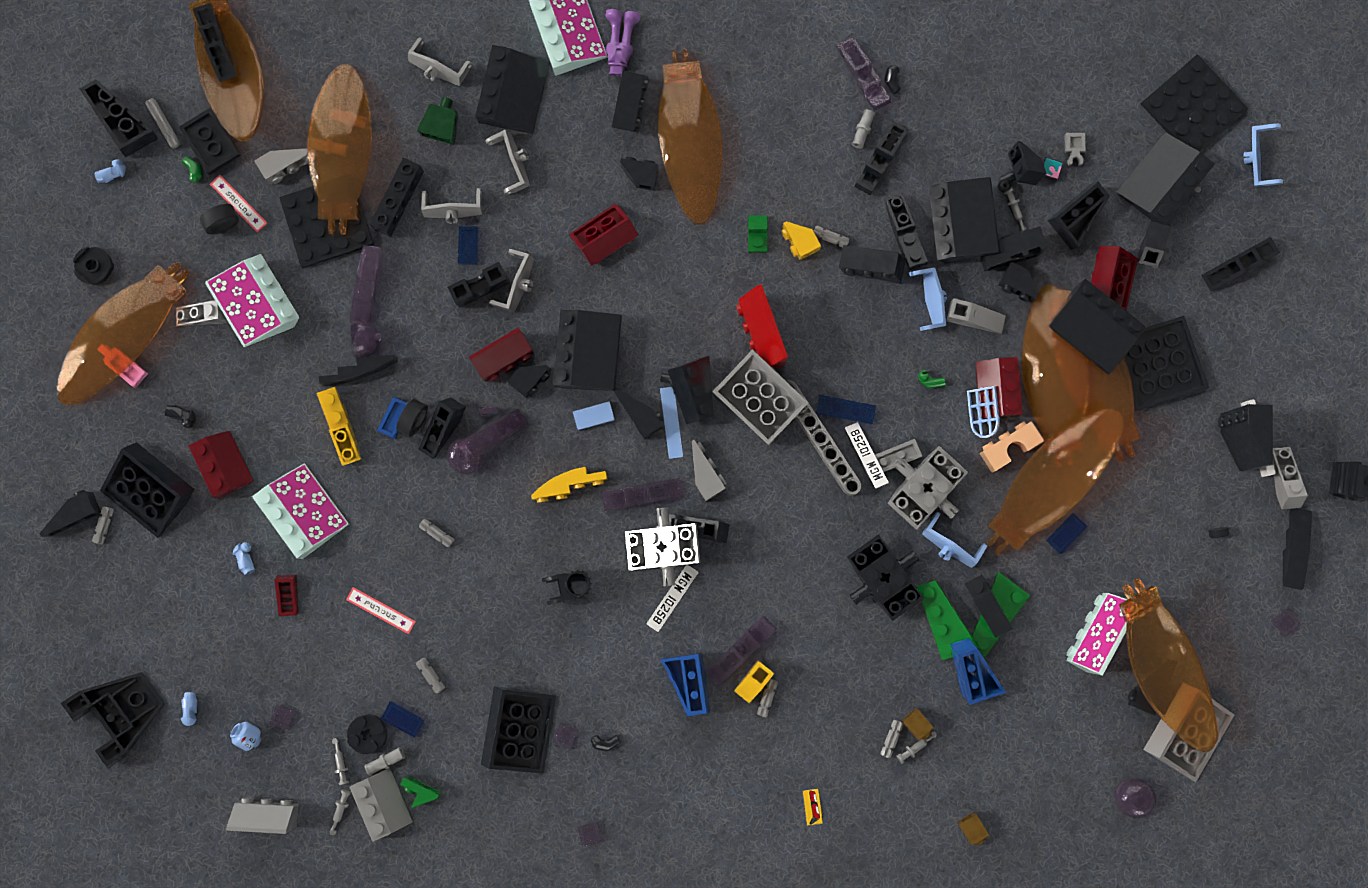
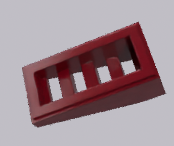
M296 574L276 576L274 582L278 616L298 615ZM282 582H290V585H282ZM291 589V593H282V590ZM292 597V601H283L282 599ZM293 605V608L283 609V606Z

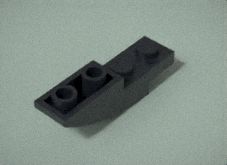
M903 193L885 198L884 201L901 255L905 258L909 270L927 265L928 260L916 233L915 223Z

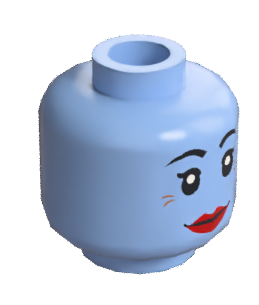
M242 722L234 726L230 737L235 746L244 751H249L260 744L261 731L258 727L248 722Z

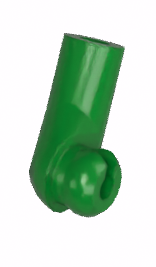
M927 370L919 372L918 380L926 388L932 389L946 386L944 377L934 379L928 374Z

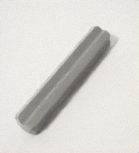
M153 98L147 100L145 104L172 149H176L181 143L158 103Z

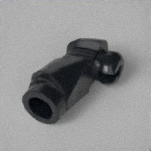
M167 405L165 416L183 421V427L192 428L193 423L195 424L196 422L193 410L190 412L177 405Z

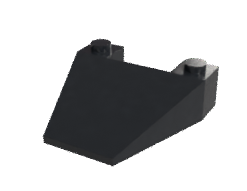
M143 672L78 691L61 702V705L74 722L90 711H93L112 739L95 750L107 769L127 756L165 704Z

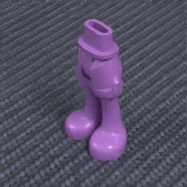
M616 9L606 10L605 16L612 26L611 41L606 46L609 61L608 67H610L609 75L622 76V70L625 71L628 67L627 64L633 54V47L630 45L632 29L640 21V14L638 12H625L622 42H619L623 14Z

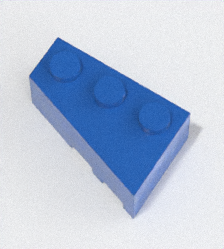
M969 638L950 644L961 694L969 705L1006 693L979 650Z
M702 653L660 659L687 716L710 712Z

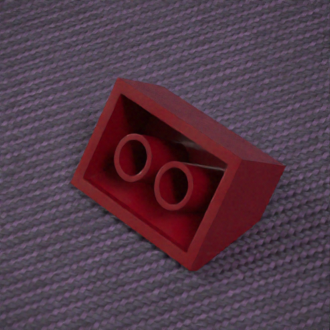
M617 204L609 207L569 234L591 266L600 263L602 259L615 253L620 247L632 242L634 238L639 236L629 217Z
M1099 246L1098 253L1096 254V263L1091 275V283L1124 310H1127L1138 258L1120 246Z
M518 327L469 356V359L485 382L488 380L492 382L499 378L498 374L503 371L509 372L513 370L518 362L522 361L524 363L531 359L534 351Z
M1018 357L996 358L975 362L977 389L996 386L999 417H1018L1022 415ZM993 389L988 390L990 402L994 401ZM985 390L978 391L979 401L986 403ZM990 405V415L992 418H996L994 405ZM981 406V418L988 419L987 407Z
M230 431L207 436L188 445L212 497L220 499L254 482Z

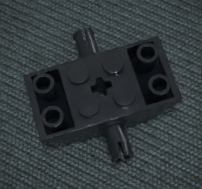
M878 534L848 555L847 558L863 582L862 587L849 595L851 599L857 597L853 602L858 605L859 602L871 595L893 621L922 601L924 597L906 573V569L920 561L918 556H915L916 553L912 550L898 560ZM881 573L888 574L887 582L880 580L882 578Z

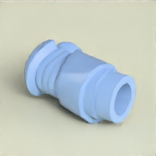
M113 160V167L95 172L97 182L107 183L119 176L123 177L126 167L123 165L122 160Z
M247 542L239 543L233 550V555L238 560L239 570L245 576L255 571L251 557L248 554L251 546Z
M187 692L184 693V697L181 700L183 711L181 721L184 725L190 726L195 724L197 720L195 713H197V699L195 693Z

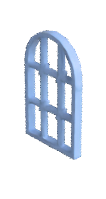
M996 386L967 391L972 431L980 438L992 437L998 431L1000 424ZM989 389H993V402L989 400ZM985 390L986 403L979 401L978 391ZM971 392L976 393L977 404L972 405ZM990 405L995 406L996 418H992L990 415ZM981 406L987 407L988 419L981 418ZM975 407L978 412L977 421H974L972 408ZM991 421H996V427L992 432ZM987 422L989 425V435L983 436L982 423ZM974 424L979 425L980 434L976 431Z

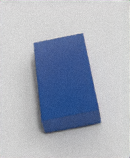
M393 397L377 431L395 439L399 432L396 429L398 419L408 403Z

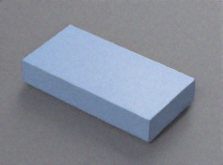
M610 402L573 411L578 431L615 420Z

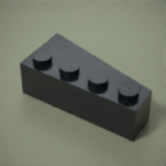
M95 79L79 88L125 158L158 139L151 128L134 115L98 80Z

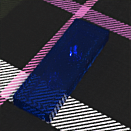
M819 395L816 414L872 425L876 405Z

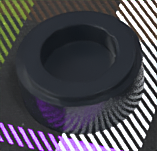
M1228 527L1208 530L1209 537L1211 538L1226 537L1230 534Z

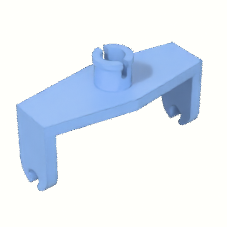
M1281 124L1252 127V152H1244V164L1253 163L1254 186L1256 187L1283 184L1282 179L1261 181L1259 139L1260 131L1280 129Z
M929 268L909 272L910 276L923 274L925 302L932 321V325L920 327V331L946 326L944 302H946L947 297H944V295L947 294L941 289L936 269Z
M937 511L922 535L941 549L939 556L942 558L945 555L944 560L949 561L952 556L970 568L974 567L987 548V545H981L975 556L972 557L956 543L932 530L941 514Z

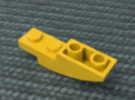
M336 386L318 392L317 396L329 425V432L342 466L361 460L345 405L342 404Z
M586 467L570 470L547 481L531 495L532 500H537V503L548 502V498L556 497V500L566 499L567 495L571 494L570 486H573L574 489L584 488L585 484L592 483L593 486L602 485L605 480H608L607 472L587 474Z

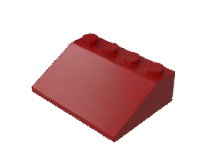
M759 284L738 299L736 309L739 317L743 316L745 323H742L745 334L749 333L750 335L749 345L751 350L753 349L773 369L785 366L788 355L763 286Z

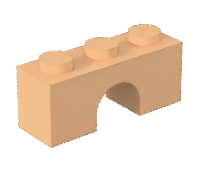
M1023 421L1015 426L1016 431L1010 434L1007 431L998 437L1000 441L994 444L991 441L982 447L984 451L980 452V455L991 472H995L1011 462L1007 454V448L1011 443L1019 445L1023 452H1027L1044 441L1032 421L1027 424Z

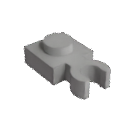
M1066 133L1064 135L1065 153H1070L1067 164L1071 166L1073 164L1072 160L1076 159L1078 166H1081L1083 164V157L1080 153L1086 151L1085 133Z

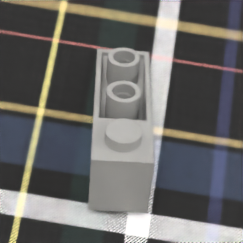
M313 148L269 151L254 161L265 180L270 184H276L282 181L283 177L287 174L297 172L302 165L314 162L315 158L319 155Z
M953 298L949 303L946 321L1002 334L1006 316L977 304Z
M216 300L176 308V326L229 323Z
M693 440L695 485L704 500L708 501L724 491V485L727 483L721 474L717 476L714 468L716 466L711 458L706 459L703 454L705 449L700 442L696 443Z
M1290 447L1273 448V465L1276 472L1274 474L1275 488L1281 510L1301 508L1308 495Z

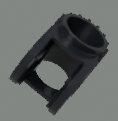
M1356 461L1333 462L1329 494L1351 501L1368 497V466Z
M577 569L575 572L571 571L570 573L542 578V582H546V584L557 581L560 596L550 598V601H547V605L569 601L573 598H583L584 595H587L588 591L591 590L590 585H592L590 583L591 578L587 576L588 573L585 574L584 571H578ZM571 575H580L585 579L587 586L582 594L576 595L569 591L567 581Z

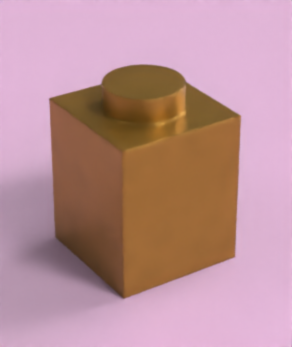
M917 708L913 709L901 720L918 740L921 738L924 740L932 733L930 730L934 728Z
M974 812L957 821V824L972 846L974 844L976 846L986 841V837L989 836L979 817Z

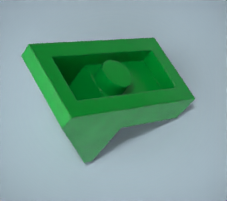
M748 215V253H767V215Z
M408 775L403 778L400 784L406 792L411 794L418 793L411 808L435 800L442 794V792Z

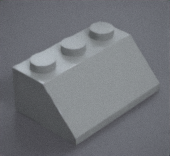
M391 768L349 787L372 842L413 822Z
M242 798L241 801L234 803L226 831L287 834L297 828L298 804H293V800H281L280 803L273 802V799H261V802L254 801V798Z

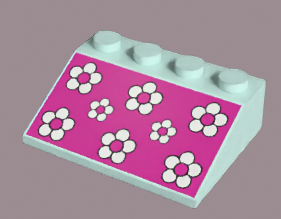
M529 0L555 76L608 58L587 0Z
M261 254L243 260L205 282L243 347L295 327L299 319L297 312Z
M305 463L268 484L252 496L297 559L305 558L349 525Z
M1102 593V595L1097 596L1093 612L1090 611L1085 618L1087 623L1084 629L1081 628L1076 635L1077 642L1067 652L1068 658L1066 661L1088 673L1104 674L1140 607V604L1110 593Z

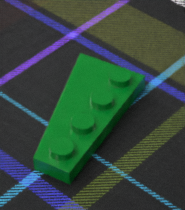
M997 572L991 590L1010 623L1030 595ZM981 614L972 637L980 647L979 652L985 658L999 637H994Z
M937 580L918 585L917 588L924 597L922 603L941 659L952 658L953 654L950 644L967 638L979 650L980 647L960 619L957 611L951 605L950 600Z

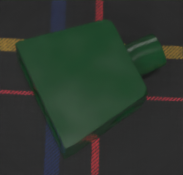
M442 97L440 106L429 105L417 129L420 136L452 145L455 144L458 114L455 110L451 109L453 100Z

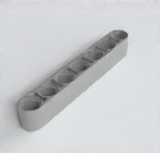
M786 381L806 400L795 382ZM808 403L795 417L843 492L849 496L857 494L861 489L858 477ZM812 418L815 424L812 427H808L805 425L804 420ZM816 434H823L825 441L818 443L815 440ZM826 450H833L835 458L828 459L826 457ZM842 465L845 467V475H839L836 472L837 466ZM854 482L856 484V491H849L847 483Z

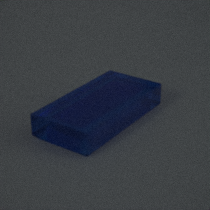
M459 226L458 264L477 265L478 226Z
M1071 513L1049 536L1046 542L1059 554H1062L1086 529L1087 525L1074 513Z
M392 701L389 702L381 717V720L414 738L425 719Z

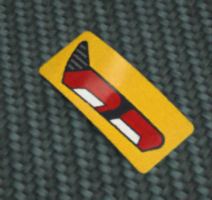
M818 789L804 790L803 797L807 826L823 824Z

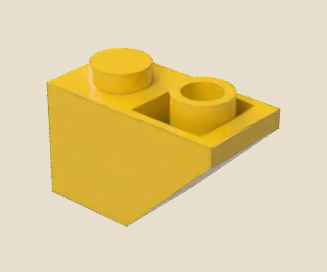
M787 221L783 223V230L781 232L785 240L789 239L792 245L790 250L794 257L798 256L799 260L820 250L821 245L812 229Z
M757 660L734 692L750 703L774 673Z

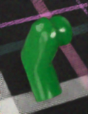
M185 156L182 164L189 168V179L193 183H198L202 178V167L190 157Z

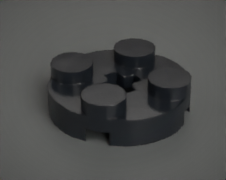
M99 247L83 248L75 255L73 260L75 276L86 284L98 285L109 278L114 269L110 255ZM91 262L97 263L95 269L90 270L91 266L89 264Z
M371 714L357 717L348 727L347 742L349 746L361 754L374 753L382 748L387 739V729L383 724L384 722L379 717ZM369 729L372 737H368L366 740L362 732Z

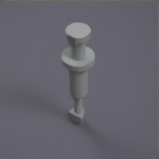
M1014 189L1005 191L1010 201L1007 206H1011L1015 219L1019 221L1021 231L1027 230V227L1023 225V216L1018 205L1020 200H1015L1013 195Z
M934 731L929 737L919 740L911 747L906 746L907 751L896 756L900 763L903 764L904 760L909 756L914 758L916 752L925 747L929 740L936 737V732Z
M334 738L332 744H335L336 747L335 760L337 765L335 773H339V785L348 784L349 781H346L345 771H348V768H345L343 753L339 749V740Z
M347 789L341 790V799L335 802L337 808L333 816L334 823L330 829L331 835L336 834V825L340 822L344 809L349 806L346 800L351 795V791Z

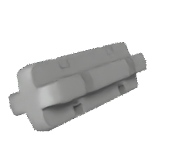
M816 226L813 231L817 238L822 237V240L835 245L839 244L842 248L843 245L847 246L849 243V238L845 236L840 237V234L827 229L823 230L820 226Z
M106 506L102 507L100 513L102 517H99L95 529L97 533L94 534L92 542L97 544L104 543L106 538L104 534H107L111 522L109 518L110 516L112 517L114 509Z
M423 519L419 528L427 531L436 540L442 541V544L446 547L452 545L454 539L451 536L446 535L445 532L435 525H431V522Z
M422 658L417 661L416 666L419 670H422V675L429 685L432 684V689L437 694L444 690L445 686L442 681L439 682L440 678L433 668L428 666L429 662L427 659Z
M770 679L766 684L767 688L764 689L760 702L761 707L759 706L757 711L759 716H768V708L771 706L775 694L774 689H776L778 684L776 680Z
M893 720L892 729L889 730L884 743L885 747L881 750L882 756L891 758L892 749L895 748L900 736L899 731H902L904 726L902 722Z

